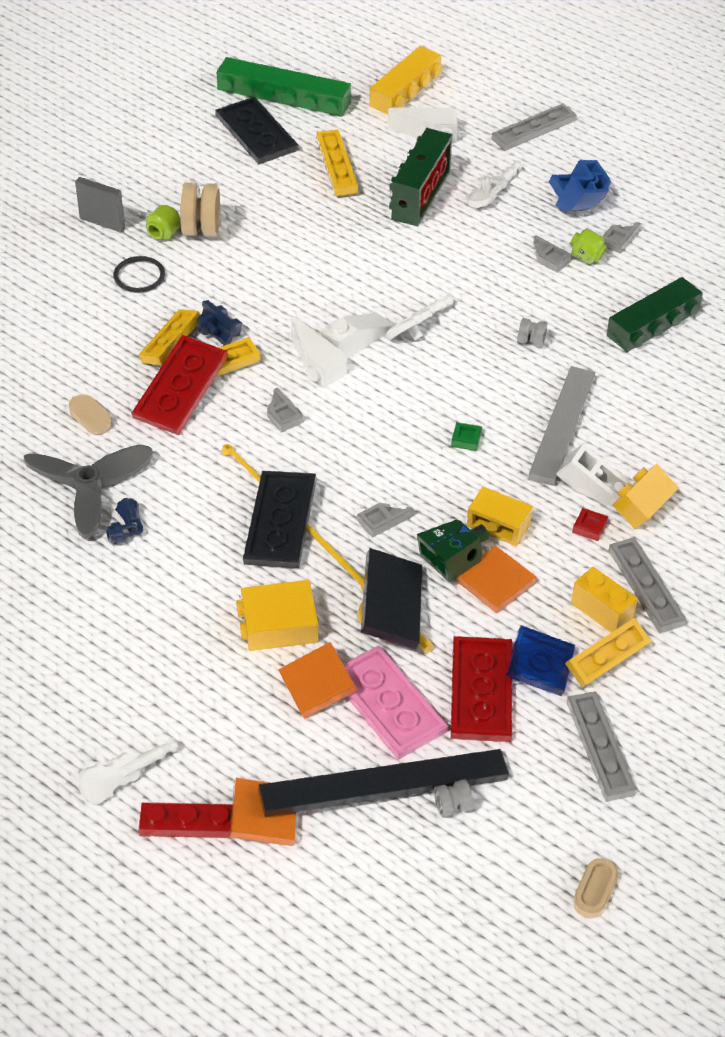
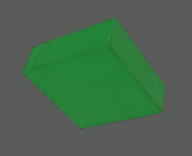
M456 422L451 447L477 451L482 434V426Z

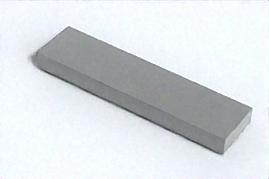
M562 103L493 132L491 140L504 151H507L575 122L577 114Z
M635 537L609 544V553L658 633L661 634L685 626V616Z
M593 691L568 696L567 706L605 802L635 796L636 788L597 692Z

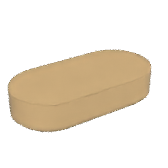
M80 394L74 396L69 401L71 416L88 432L102 434L110 429V414L93 397Z
M597 858L589 862L578 885L573 904L577 913L585 918H597L604 913L618 879V869L610 860Z

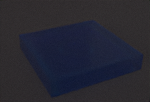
M520 625L517 630L506 676L562 697L570 671L565 663L573 658L575 645Z

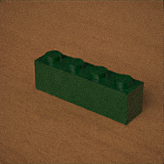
M680 277L610 316L606 336L624 351L629 352L636 347L642 346L653 337L661 335L667 329L677 326L688 317L696 315L701 309L703 292L684 277Z

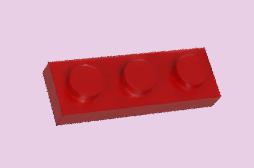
M141 802L139 836L230 838L232 804Z

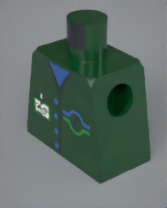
M453 520L417 534L420 556L448 582L453 581L482 560L481 543L489 539V533L484 525L480 524L469 529L460 520Z

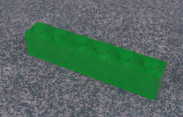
M225 57L216 71L217 90L248 97L255 96L257 99L343 117L351 103V83L231 57Z

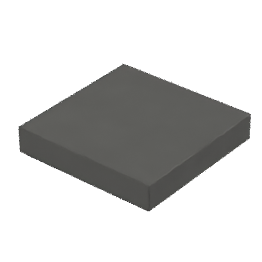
M78 177L75 180L80 219L121 233L125 229L121 190Z

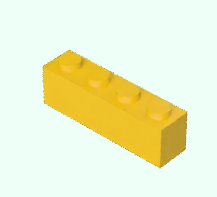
M422 46L417 47L370 87L369 106L388 114V108H402L419 91L427 87L435 77L440 75L442 71V55Z

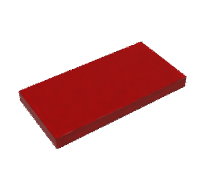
M182 334L132 411L133 419L179 436L228 358V351Z
M453 636L450 739L511 742L512 639Z

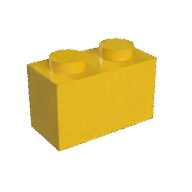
M657 463L648 470L645 467L639 470L632 477L635 482L632 485L628 482L617 492L619 498L612 504L634 529L646 522L679 488Z
M482 486L468 507L467 527L474 528L482 524L486 527L489 536L517 547L531 525L533 506Z
M592 566L574 582L571 604L612 633L634 618L638 598Z

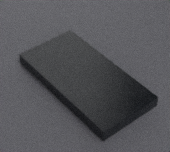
M255 96L215 110V116L258 165L299 151L298 143Z
M262 470L243 555L244 565L300 568L317 482L316 473Z
M373 548L368 549L365 560L361 633L414 650L417 649L420 643L422 564Z

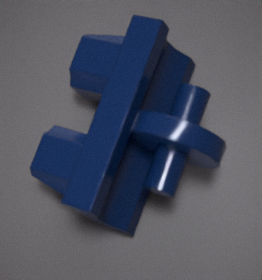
M209 300L202 302L203 311L197 318L199 322L198 331L202 335L211 334L223 345L230 344L234 336L240 335L242 322L237 318L230 319L227 309L222 305L215 306Z

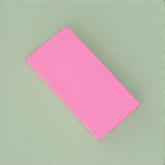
M380 645L343 664L357 689L356 692L348 695L347 699L397 760L448 732V725Z

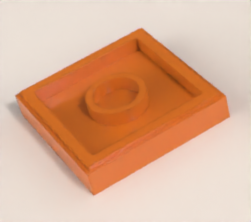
M496 545L482 555L483 558L479 563L456 578L457 583L495 613L500 612L532 587L537 579L533 573Z
M331 641L278 669L304 719L357 691Z
M236 777L233 786L230 838L293 846L296 831V812L264 817L258 788L259 784L271 782Z

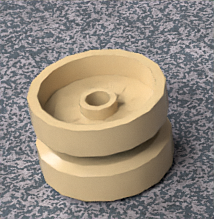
M184 182L180 203L182 235L196 236L201 221V230L205 237L218 236L220 225V187L218 183H206L201 195L200 187L197 183Z

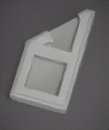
M634 222V225L622 227L621 224L610 226L603 235L605 238L604 244L607 245V249L621 254L640 231L641 223Z
M537 235L534 236L533 245L538 263L557 273L571 261V253Z
M278 387L275 388L271 403H269L267 409V417L282 433L304 423L303 415Z
M378 503L358 513L357 521L373 538L414 517L415 510L412 507L402 509L390 507V504Z

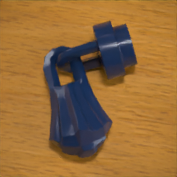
M123 498L117 503L115 510L122 517L125 525H121L117 521L106 527L107 539L109 543L114 542L115 545L124 543V538L140 535L143 532L138 502L133 498ZM123 529H128L130 533L123 534Z

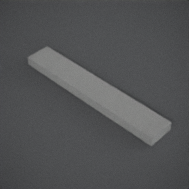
M574 366L570 367L531 466L529 480L555 486L558 478L556 473L564 462L593 385L595 371Z

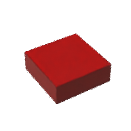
M582 507L573 525L572 533L599 541L608 523L609 516Z

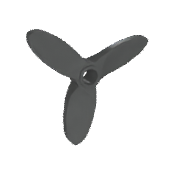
M147 445L130 446L105 455L94 464L86 466L74 465L59 458L43 454H25L24 463L38 474L64 483L76 490L74 502L76 528L82 538L90 539L96 533L101 519V489L121 483L144 469L151 462L153 451Z

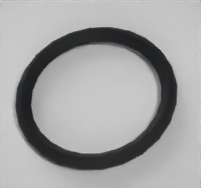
M148 256L127 258L121 261L113 272L114 281L120 288L136 293L150 291L158 287L165 277L163 265L158 260ZM134 261L151 262L160 270V276L155 283L138 288L123 284L118 277V273L124 265Z

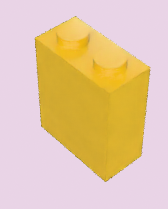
M310 579L241 588V600H236L238 617L244 618V622L239 623L241 640H247L249 651L318 643V620Z

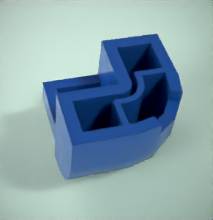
M579 160L571 174L552 175L548 181L559 197L555 205L562 211H585L597 207L609 192V185L611 183L609 176L598 160Z

